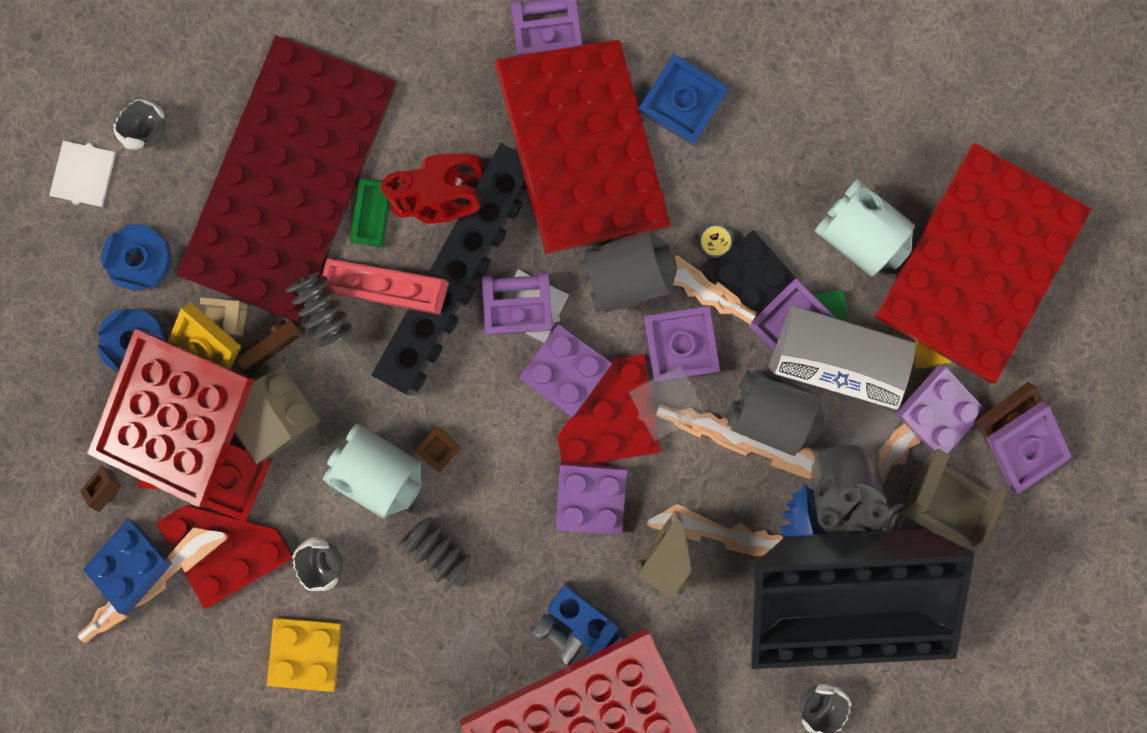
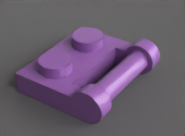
M511 0L518 55L582 45L576 0H538L522 3L520 0ZM566 10L568 16L523 22V16Z
M548 271L538 272L536 276L493 279V276H482L486 335L553 331ZM537 288L540 291V297L494 300V292Z

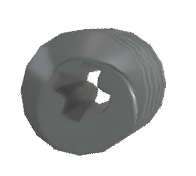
M315 272L292 283L286 289V292H298L299 295L292 301V304H304L305 307L298 315L299 317H311L304 327H316L317 331L310 338L311 340L322 339L323 342L319 347H325L349 335L353 327L350 323H343L347 315L343 311H337L341 307L340 301L337 299L330 300L335 295V291L332 288H324L329 283L328 277L318 276L321 272Z
M428 517L421 520L398 545L408 541L405 553L410 554L417 550L418 554L415 558L417 564L428 560L424 571L429 573L437 569L434 581L439 582L446 578L447 582L444 587L446 592L469 568L467 565L471 555L466 554L459 558L458 554L461 546L458 544L449 548L448 545L452 537L448 535L439 539L442 527L438 526L430 530L429 526L433 518Z

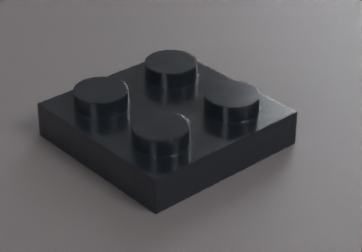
M754 230L703 273L711 283L716 285L719 282L736 295L744 306L756 313L760 312L796 278Z

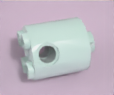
M856 179L845 192L847 197L839 198L827 214L832 218L830 219L826 216L814 232L872 277L884 268L897 269L912 251V236L915 224L859 179Z
M356 423L346 438L348 443L345 448L337 447L329 458L327 465L330 467L325 473L323 480L379 517L387 519L390 514L408 509L422 488L421 462L369 429Z

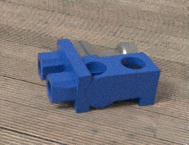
M565 582L550 603L547 611L573 629L569 636L552 627L554 619L546 613L541 616L529 635L539 642L544 638L547 639L561 652L563 662L570 666L628 636L619 628V622L616 619L610 617L605 611L576 591L577 589Z

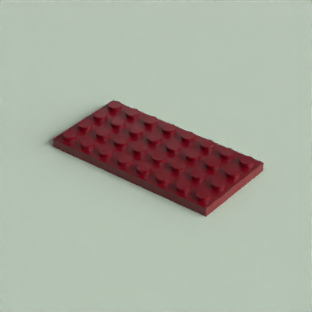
M275 35L176 275L300 324L303 316L299 317L298 313L305 306L304 304L293 305L292 301L299 294L298 292L287 293L286 289L297 280L322 271L397 87V82Z

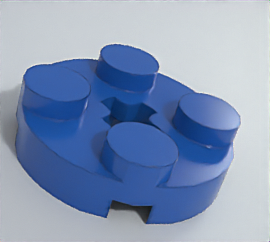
M140 224L124 226L125 228L121 229L118 233L114 232L104 243L101 261L112 282L131 291H144L156 288L165 279L171 267L172 254L167 240L156 230ZM138 249H141L144 260L138 266L133 267L134 261L129 259L131 253L137 254Z
M134 308L120 309L111 313L102 322L98 332L100 335V346L97 345L103 362L109 368L119 372L127 351L126 345L129 342L126 336L128 334L133 335L135 329L147 331L168 341L165 328L156 316L147 311Z

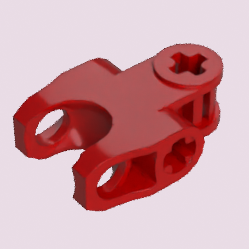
M444 153L432 155L422 161L421 169L396 171L387 175L382 180L380 189L383 195L388 198L392 213L399 218L415 215L418 220L427 224L450 222L471 215L480 209L481 201L477 196L475 188L466 184L479 181L484 173V168L479 156L473 154ZM467 164L474 167L475 170L461 172L457 170V167ZM466 198L471 203L461 205L456 203L454 199Z

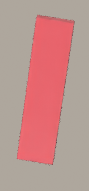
M328 258L322 275L329 279V283L324 288L334 289L335 295L438 315L441 313L449 284L444 279Z

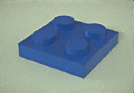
M673 54L639 107V111L644 116L694 146L728 92L729 87Z
M127 519L83 570L119 614L128 615L173 563L138 523Z

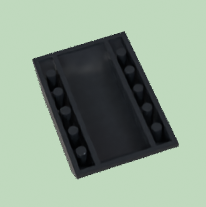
M928 529L785 536L755 562L751 669L956 659L975 558L973 551Z

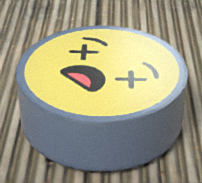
M721 225L708 226L699 237L700 250L709 258H721L732 246L731 233Z

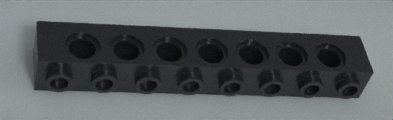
M500 143L475 188L477 196L481 201L480 209L471 215L458 218L427 274L428 277L444 279L449 282L446 293L451 296L450 304L441 310L440 315L408 309L371 376L406 395L411 396L413 391L418 393L427 379V375L423 373L429 361L434 364L443 350V346L439 343L445 332L450 335L459 321V317L455 314L461 304L466 306L475 292V288L472 287L477 275L482 277L486 273L491 263V259L487 258L493 246L496 248L500 247L507 234V231L503 229L509 218L514 220L523 205V202L519 199L524 190H528L516 150ZM504 179H510L515 183L513 190L508 193L500 192L497 189L498 183ZM489 207L496 208L499 211L497 219L491 222L484 221L481 218L482 212ZM480 236L483 239L482 246L475 251L468 250L465 245L469 237ZM456 264H463L467 267L466 275L459 280L452 279L450 277L451 268ZM425 321L433 322L435 326L434 333L428 338H421L418 334L420 324ZM408 350H416L418 353V361L413 367H405L402 362L403 354Z

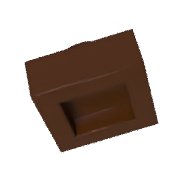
M436 426L414 451L438 473H441L462 447L441 428Z
M101 465L80 492L88 507L100 512L107 503L113 501L121 485L114 473Z

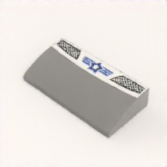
M791 305L768 367L775 375L899 410L910 377L916 343Z

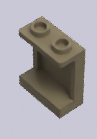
M938 448L921 463L901 514L926 529L972 550L973 553L982 548L990 547L997 535V531L994 530L996 523L1003 516L1007 508V504L1004 501L1008 490L1001 487L995 492H990L946 466L950 455Z

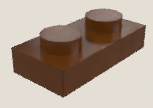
M292 320L278 322L270 328V335L261 342L255 340L242 349L243 355L236 359L244 371L253 372L305 334L299 324Z
M1029 382L1025 383L975 420L988 446L989 444L986 440L988 436L1038 403H1044L1035 385Z

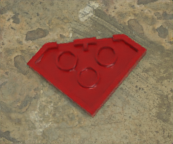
M644 354L612 359L610 361L612 365L575 416L573 418L570 417L557 436L561 462L594 464L661 452Z
M185 505L156 522L172 551L192 528L227 534L226 541L188 572H184L204 610L293 559L292 552L277 528L249 521L244 522L225 514L215 513L191 505Z

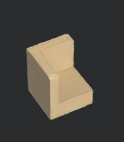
M200 298V305L207 307L206 315L210 320L230 336L244 337L247 304L240 301Z

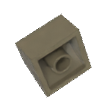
M281 366L254 381L234 433L254 463L258 465L313 432L320 420L285 367Z
M675 510L637 564V576L671 600L676 593L682 595L693 579L690 576L692 569L683 521L680 514Z

